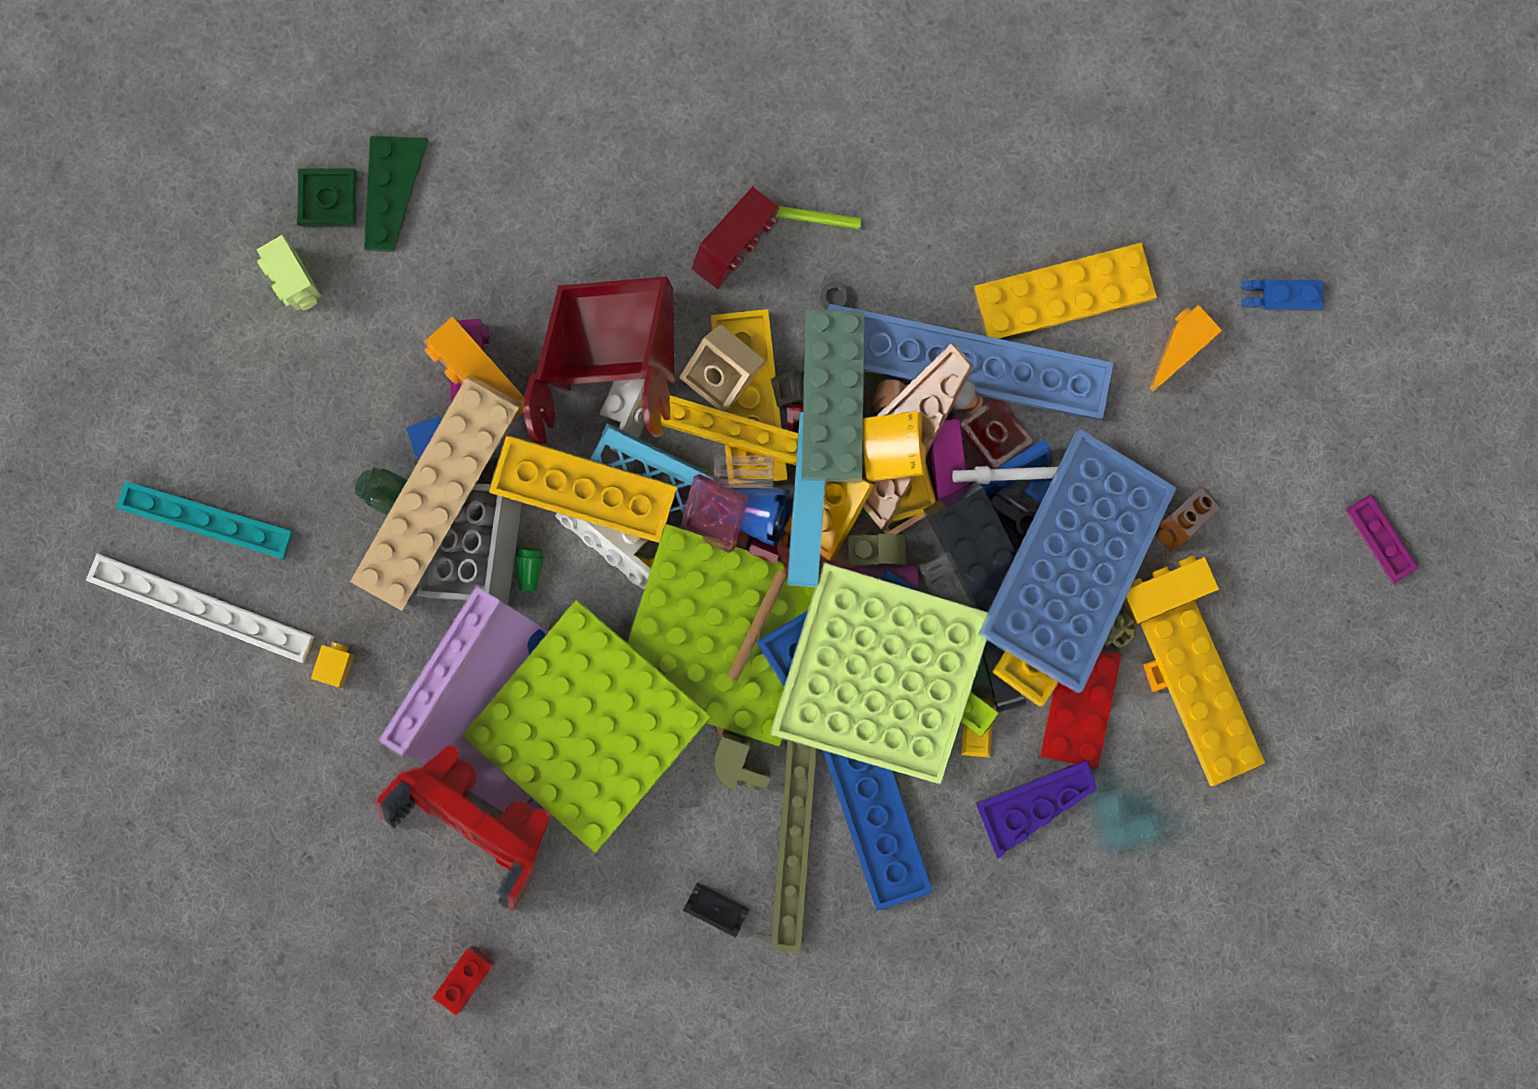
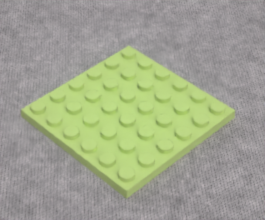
M823 562L818 578V586L815 588L770 731L771 735L941 784L987 640L978 635L988 612Z

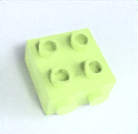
M283 235L256 249L261 257L257 260L260 268L266 276L268 275L272 282L275 281L271 286L278 298L286 306L291 304L296 310H307L317 304L316 299L322 295L294 247Z

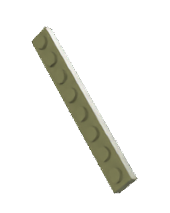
M791 740L787 741L771 950L801 952L817 748Z

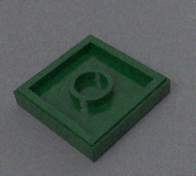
M355 168L298 169L297 226L356 227L357 170Z

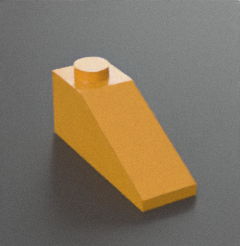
M1199 305L1192 311L1187 307L1175 318L1178 323L1171 331L1149 387L1152 392L1222 331Z

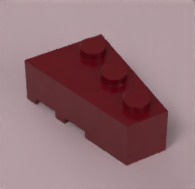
M752 186L700 243L691 269L718 290L730 274L739 268L747 253H752L756 249L763 233L769 234L776 226L778 220L775 217L780 207Z

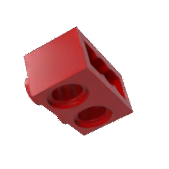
M468 947L432 999L453 1014L458 1015L495 962L474 947Z

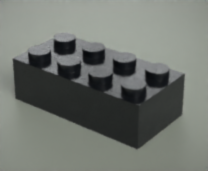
M971 482L924 508L923 511L973 608L989 612L1016 556V552L984 488L976 482Z

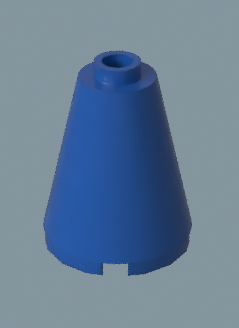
M718 488L715 493L709 495L707 509L710 510L712 517L768 545L777 546L781 540L776 539L779 532H785L784 528L788 522L791 501L786 500V495L791 493L790 490L785 488Z

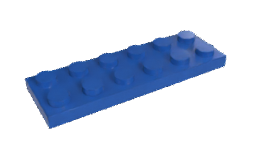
M823 750L876 911L932 893L933 891L892 770Z

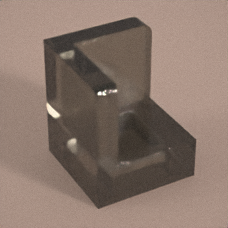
M790 371L771 378L777 407H788V404L803 405L804 389L802 381H804V371Z

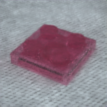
M701 474L696 475L692 481L680 529L701 535L707 543L729 553L735 549L749 498Z

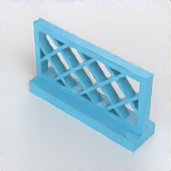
M607 423L590 460H598L600 463H603L600 454L606 444L616 449L620 460L607 465L615 467L622 464L623 469L627 471L625 463L637 459L643 462L646 473L640 475L652 478V475L664 472L670 476L672 484L676 485L677 489L686 485L699 489L693 500L682 503L677 489L675 492L679 504L672 506L669 513L681 509L684 519L679 528L686 530L706 490L710 488L714 480L712 474ZM621 452L629 455L630 457L623 459ZM647 465H649V466H651V467H654V468H656V469H655V470H652V471H649V468H648ZM674 478L683 482L675 484ZM690 506L687 513H685L684 507Z

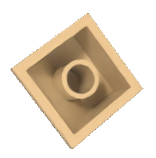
M720 324L703 338L679 378L718 410L727 412L753 381L766 360Z

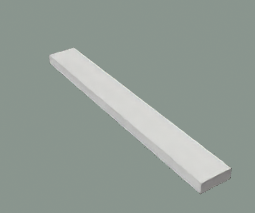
M98 553L86 578L88 582L303 664L315 636Z

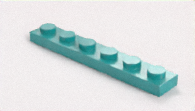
M124 481L115 508L283 560L286 558L294 533L280 527Z

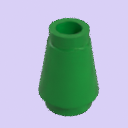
M518 548V555H515L519 590H537L544 557L541 556V549Z

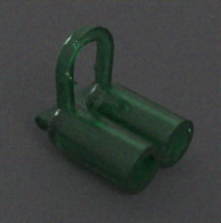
M374 467L372 470L364 471L359 476L355 484V494L365 500L368 506L388 515L408 479L385 468L378 469Z

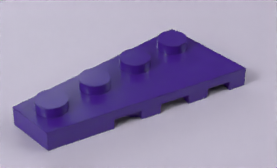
M1083 760L975 802L997 859L1006 854V851L1016 844L1026 840L1033 832L1053 821L1052 819L1060 813L1067 811L1097 790V786L1087 761Z

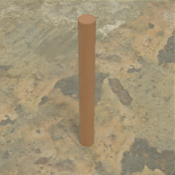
M777 570L727 677L738 681L786 581L788 574Z

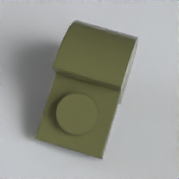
M899 534L848 535V566H907L906 536Z
M722 731L715 750L714 760L715 771L720 781L734 791L738 780L743 781L742 784L751 789L759 790V787L767 789L770 771L744 763L750 748V740Z

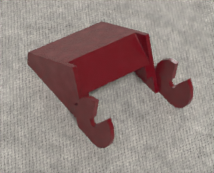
M668 277L558 285L536 374H530L525 394L524 416L531 439L537 444L547 443L543 420L548 428H554V402L548 384L564 391H571V384L645 379L642 392V406L645 423L649 432L653 436L664 435L660 414L664 420H670V396L667 383L675 384L673 287Z

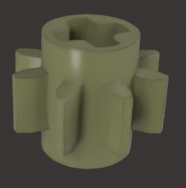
M1127 612L1122 615L1118 613L1105 641L1107 646L1112 642L1116 647L1125 646L1133 639V632L1136 631V628L1133 625V619Z

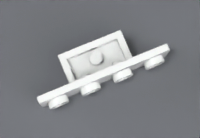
M645 379L614 381L600 415L621 423L619 429L639 438L645 425L642 406V392ZM610 447L611 450L618 453L616 449ZM621 452L623 457H630L629 455Z
M560 513L556 514V518L560 520L564 527L576 533L587 546L599 552L610 565L622 571L632 583L640 586L642 589L645 588L651 569L639 560L635 554L646 544L648 539Z

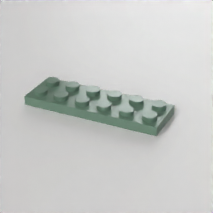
M806 310L802 480L861 482L864 312Z

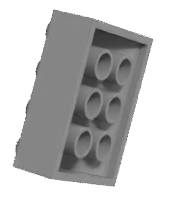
M475 483L418 582L416 596L467 602L477 586L508 606L522 502L489 493L491 484Z

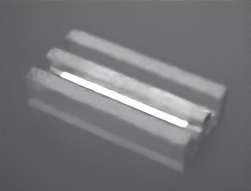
M715 456L714 487L773 488L774 457ZM721 465H767V469H721ZM720 476L767 477V479H720Z

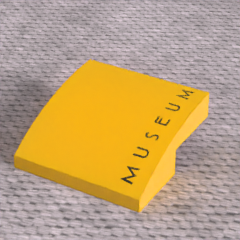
M919 411L863 418V452L866 476L869 482L925 475L926 447L921 443L922 414Z

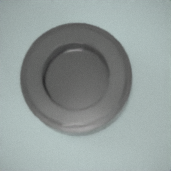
M837 282L828 283L822 288L820 293L821 305L826 310H828L829 304L846 307L849 300V293L846 287Z

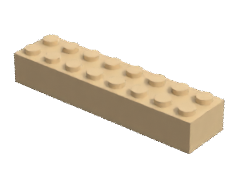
M470 374L466 377L352 577L351 583L399 610H403L521 403Z

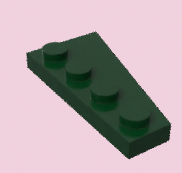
M370 136L364 249L366 251H395L416 177L419 174L421 161L429 142L428 138Z

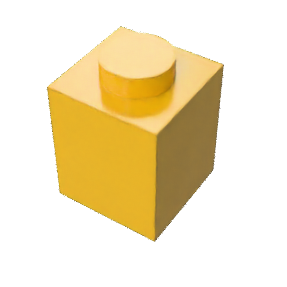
M332 642L330 647L322 645L311 679L344 688L355 655L347 653L349 647Z

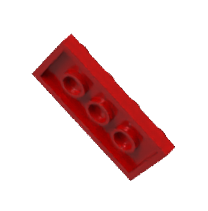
M1101 650L1082 692H1075L1062 683H1057L1052 693L1039 757L1070 764L1086 760L1089 768L1098 769L1122 654Z

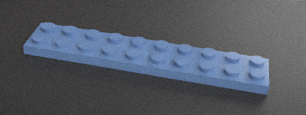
M828 305V310L864 312V372L913 381L950 344H956L974 365L967 379L974 384L976 394L1099 421L1103 419L1113 362L839 305Z

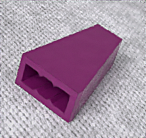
M949 412L929 449L936 501L967 485V482H954L952 478L953 471L965 470L960 420L953 412Z

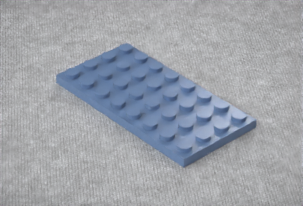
M1082 429L1075 431L978 635L1073 691L1082 692L1174 495L1176 487Z

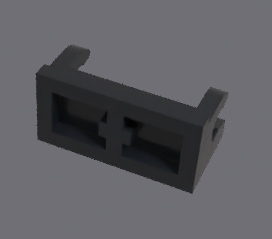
M696 883L682 911L736 938L749 909Z

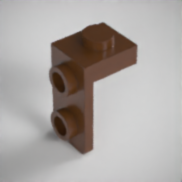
M1200 487L1173 513L1161 521L1155 535L1171 552L1189 539L1220 507L1204 488Z

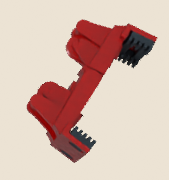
M446 746L439 754L420 768L415 767L406 772L402 770L375 799L381 818L395 829V821L399 824L401 822L399 817L404 819V812L409 814L408 807L413 809L414 804L412 801H414L429 816L433 814L453 830H456L465 839L495 858L496 864L509 870L508 876H505V882L503 881L501 888L499 887L498 894L502 897H499L498 903L514 912L533 878L534 861L543 835L548 827L549 815L542 809H537L533 812L527 803L521 801L512 802L507 806L504 813L495 818L490 816L487 810L484 812L480 811L475 804L467 800L468 791L473 788L477 780L476 770L469 762L460 761L459 751L454 746Z

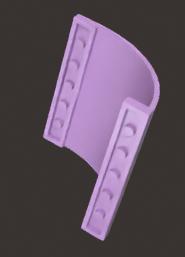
M476 586L379 741L405 758L410 756L423 764L434 758L446 746H454L459 751L460 761L469 762L476 770L477 780L469 791L502 812L512 802L521 801L527 803L533 812L537 809H542L550 816L546 809L462 736L549 631Z

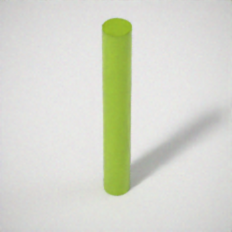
M779 206L780 208L776 215L778 218L859 230L861 218L783 206Z

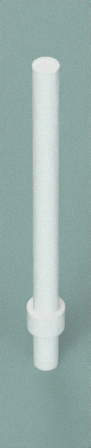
M988 466L975 467L974 470L953 471L952 478L954 482H976L978 484H989L990 481L1053 479L1058 467L990 469Z

